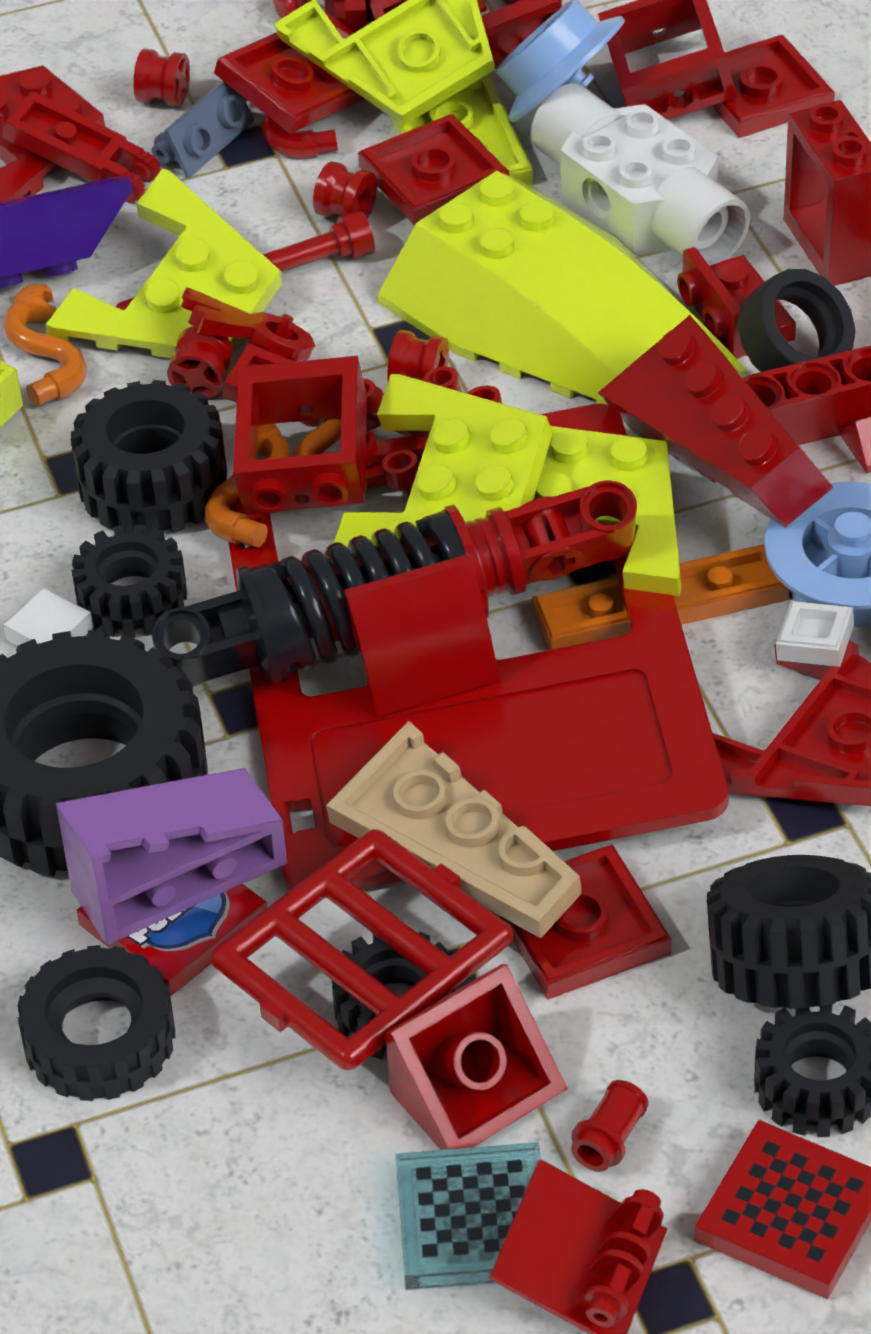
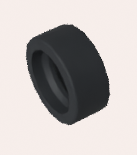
M787 269L772 276L751 292L741 306L738 320L741 345L752 365L760 372L852 350L856 332L852 311L842 293L825 277L807 269ZM776 300H785L798 306L810 318L817 331L819 341L818 356L810 357L800 353L784 340L776 326L774 316Z

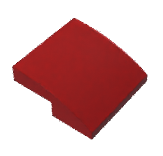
M469 554L344 590L354 639L361 653L370 701L377 717L500 681L487 616L474 565Z

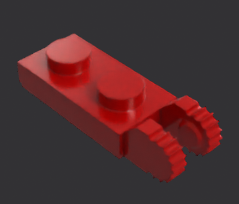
M34 91L27 95L4 124L3 138L92 182L121 175L130 178L133 190L126 200L128 203L138 201L146 191L144 189L146 185L143 182L150 183L161 171L159 168L161 164L158 163L159 160L154 157L155 155L150 154L149 151L145 152L143 148L127 141V137Z

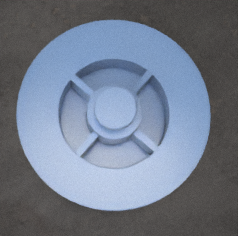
M579 0L569 1L514 49L495 70L498 76L516 95L508 115V120L511 123L516 122L564 84L576 83L586 87L593 80L594 76L591 73L585 75L581 68L616 34L624 24L625 19L622 16L597 22Z
M862 482L830 483L834 488L787 527H783L772 519L769 520L764 540L765 556L772 572L789 589L794 601L853 607V627L871 625V484Z

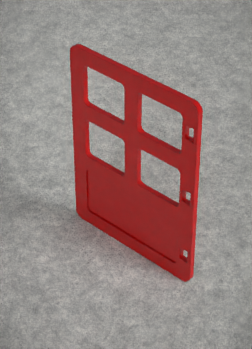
M591 404L540 414L547 416L550 426L627 436L621 414L608 404ZM417 456L418 462L421 461L422 456ZM382 462L366 467L367 489L387 485ZM412 487L406 488V489H407L408 498H409V495H410V492H411ZM298 494L297 496H299V497H306V496H308V495H306V494ZM240 500L230 507L232 511L244 514ZM271 513L247 514L250 520L265 524L267 527V537L262 546L258 548L254 546L245 548L244 543L236 545L228 542L236 591V568L247 566L249 569L262 564L269 565L279 562ZM629 552L618 559L607 560V562L612 563L615 567L631 626V631L628 634L507 659H496L499 682L380 717L376 716L367 686L318 696H307L302 693L298 671L289 673V680L268 685L267 677L260 665L249 668L271 805L283 820L287 864L282 865V872L288 891L358 839L329 822L326 805L408 721L423 733L424 742L438 755L444 752L460 767L461 776L479 792L486 790L502 806V813L517 827L525 826L552 851L709 821L722 815L729 804L728 785L673 595L624 588L623 569ZM312 809L315 828L293 833L290 811ZM374 860L349 879L359 889L403 881L377 860Z

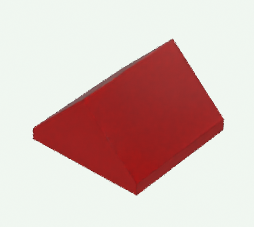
M507 964L495 967L385 1033L390 1093L448 1159L457 1158L568 1089Z

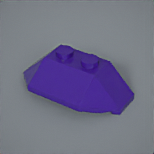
M121 175L1 202L0 288L22 283V273L44 268L45 276H55L78 270L77 260L91 257L132 192L130 178Z

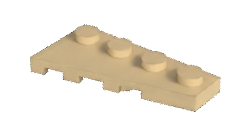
M410 721L326 805L329 822L357 838H360L369 830H381L433 869L442 863L460 877L461 890L488 910L539 938L544 936L582 894L580 876L525 826L517 827L502 813L501 804L486 790L479 792L461 776L460 767L444 752L438 755L424 742L423 733Z

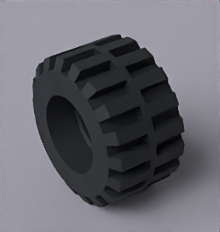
M153 380L151 384H140V381L127 383L128 387L123 389L114 387L104 392V398H93L85 405L86 413L78 414L73 422L75 430L71 431V446L81 502H84L85 510L91 517H99L100 524L109 529H112L114 526L124 525L125 533H133L135 524L145 525L148 536L155 528L161 531L170 529L174 533L185 529V524L188 522L197 524L205 518V507L209 496L218 485L227 479L222 422L215 405L208 404V397L201 392L190 393L189 386L180 383L169 386L166 385V381Z
M784 855L746 863L744 866L733 868L724 873V877L716 879L711 884L706 899L711 970L713 980L718 982L719 988L725 993L733 994L736 999L746 1003H757L760 1006L796 1009L835 1004V1002L856 997L863 990L871 989V873L866 872V868L856 863L845 862L843 859L833 857Z

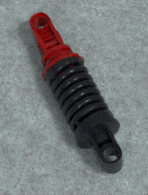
M605 480L558 496L541 497L511 510L504 511L501 507L493 508L486 511L484 518L474 519L473 522L471 520L465 522L461 513L453 504L446 506L441 512L424 516L422 519L415 521L416 526L411 522H404L395 527L394 533L389 529L383 528L375 531L371 536V540L366 536L360 535L351 538L348 547L343 543L336 542L328 545L324 554L317 549L305 552L302 555L301 561L294 556H289L269 565L262 564L249 569L247 566L236 568V592L189 606L174 608L163 613L156 620L152 629L153 645L155 649L173 660V666L184 671L192 686L258 665L261 666L270 684H276L281 682V678L286 677L289 673L298 671L297 666L302 670L314 668L317 660L310 642L311 639L315 641L320 660L326 664L333 663L338 658L335 644L337 641H340L343 653L346 656L353 657L360 653L354 639L344 590L469 554L474 565L486 616L488 617V597H492L494 594H502L505 591L511 595L519 594L526 591L527 584L557 579L574 570L607 560H615L628 553L635 538L637 501L633 492L624 484ZM602 516H611L620 522L614 525H603L596 522L595 519ZM182 642H191L197 645L192 651L183 654L170 651L173 646Z

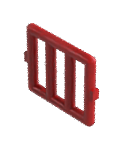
M372 829L215 947L211 953V963L214 968L259 1003L261 1018L281 1033L289 1027L339 1068L349 1071L357 1068L386 1044L385 1033L443 999L509 946L513 940V930L509 924L461 890L460 877L445 865L440 863L433 869L383 831ZM374 860H377L477 936L449 957L351 883L349 879ZM327 898L427 975L399 997L304 924L299 918L323 899ZM276 936L371 1010L376 1016L347 1038L250 961L248 957Z

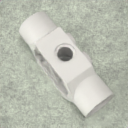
M570 83L559 87L538 108L532 122L531 138L538 150L560 165L561 203L616 236L635 256L674 250L683 257V250L696 247L709 265L728 260L738 250L749 229L750 210L745 202L718 184V156L646 104L614 109L582 85Z

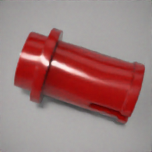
M615 1080L609 1084L605 1095L590 1118L578 1122L572 1131L571 1139L573 1143L571 1151L574 1158L581 1165L592 1171L602 1172L606 1171L609 1167L618 1165L622 1161L626 1151L624 1143L649 1106L645 1093L633 1083L625 1080Z

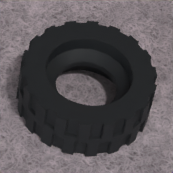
M93 945L79 951L72 949L62 953V957L54 961H47L40 967L41 971L35 977L31 976L26 982V991L23 996L19 997L17 1005L19 1012L17 1019L26 1061L30 1070L34 1069L36 1071L37 1080L45 1087L48 1085L53 1087L57 1094L67 1098L69 1095L80 1097L81 1101H93L94 1098H107V1100L119 1098L122 1093L130 1090L135 1092L144 1087L145 1081L151 1077L155 1078L163 1070L162 1064L165 1059H170L173 1052L172 1038H176L168 984L164 985L163 974L157 966L152 967L148 964L147 958L139 953L134 955L126 952V948L117 946L101 948L100 945ZM94 1001H115L122 1003L129 1010L131 1015L129 1029L125 1034L112 1041L96 1045L76 1044L71 1042L63 1032V1021L66 1014L83 1004Z

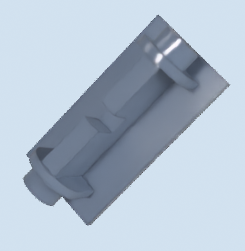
M222 80L165 129L163 133L155 137L154 146L151 150L152 155H155L154 157L161 164H167L168 162L179 163L185 177L190 178L255 121L245 98Z

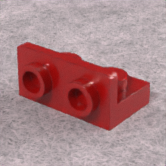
M696 247L683 250V270L677 277L678 289L682 300L687 306L693 305L703 319L704 326L736 359L747 356L741 345L738 330L740 309L751 292L762 285L764 280L745 255L709 265ZM776 300L774 305L776 326L786 342L794 341L796 322L781 302Z

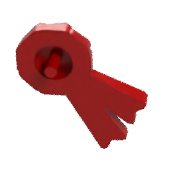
M186 287L183 293L181 307L192 311L188 323L198 328L197 333L200 335L249 338L250 344L295 362L308 360L315 347L312 336L293 323L294 319L290 315L283 314L282 317L265 312L249 314L189 287Z

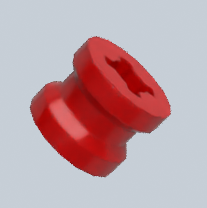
M142 49L137 57L133 76V89L136 101L150 103L154 99H163L169 106L181 107L187 97L190 82L188 56L185 53L174 52L169 57L160 56L153 49Z
M328 162L322 168L314 187L313 208L315 213L330 218L336 214L343 216L361 210L368 220L377 196L376 175L365 170L352 173L341 163Z
M192 326L186 328L179 335L175 348L176 354L171 358L167 370L168 381L172 386L177 383L189 386L190 393L201 392L208 399L213 398L222 391L226 370L230 367L234 354L233 344L228 337L200 335L197 333L198 328Z
M399 330L393 339L390 349L387 380H389L390 374H400L423 381L424 375L429 370L440 366H448V339L433 336L429 340L417 339L413 332Z

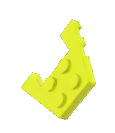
M311 0L274 23L277 35L282 41L403 126L495 70L477 0H407L346 39L342 38L316 0Z
M162 168L137 202L138 217L179 235V238L125 310H121L73 287L46 323L47 334L63 338L67 341L70 340V337L96 341V347L118 350L121 345L151 349L152 356L171 359L176 354L175 348L179 335L186 328L192 327L188 323L192 311L181 307L183 302L182 296L186 287L249 314L264 311L281 287V271L171 171ZM228 337L233 344L234 351L244 339Z
M390 374L377 413L383 430L430 431L407 505L402 513L344 512L334 543L340 542L348 547L351 538L360 535L366 536L371 540L372 534L383 528L389 529L394 533L395 527L404 522H411L416 526L415 521L422 519L424 516L441 512L446 506L453 504L457 507L465 522L470 520L473 522L474 519L484 518L487 510L501 507L504 511L532 501L553 434L547 416L404 375Z
M551 426L553 434L533 500L541 497L558 496L605 480L624 484L633 492L637 501L635 538L623 569L624 588L679 597L682 589L667 441ZM602 516L595 519L596 522L603 525H614L620 522L611 516Z

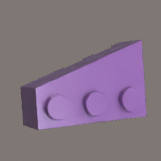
M245 768L56 803L71 891L106 945L287 864L283 820Z

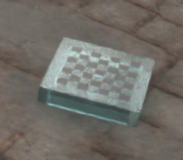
M539 1142L395 1153L405 1290L495 1283L488 1278L538 1160L541 1159Z

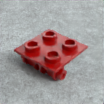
M539 1159L488 1279L588 1334H627L668 1229L661 1225L664 1218L663 1211L660 1208L661 1199L649 1190L638 1189L634 1191L633 1196L626 1197L620 1203L544 1160Z

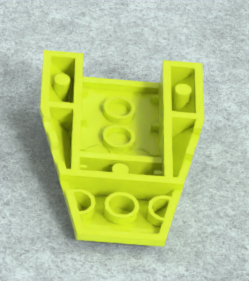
M495 171L415 224L377 294L379 304L429 337L440 336L448 339L449 350L474 362L480 355L499 362L500 372L521 379L525 373L549 381L550 391L568 398H572L577 393L595 399L596 404H607L598 392L689 315L692 316L741 376L745 377L746 368L616 236L539 189L499 171Z

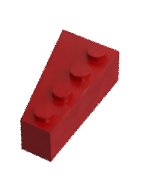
M691 315L666 333L662 339L598 392L610 407L621 414L622 420L634 433L642 438L667 441L669 455L677 460L680 458L693 466L702 476L713 483L718 482L737 498L783 527H787L834 488Z

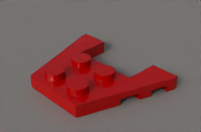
M43 65L0 76V159L7 164L0 168V203L19 199L24 195L27 197L36 195L44 188L43 178L58 165L2 137L5 122L30 92L34 91L105 126L104 116L99 110Z
M850 639L840 667L777 660L775 644L776 664L820 678L821 680L765 750L713 733L728 785V793L871 806V663L859 655L858 645Z

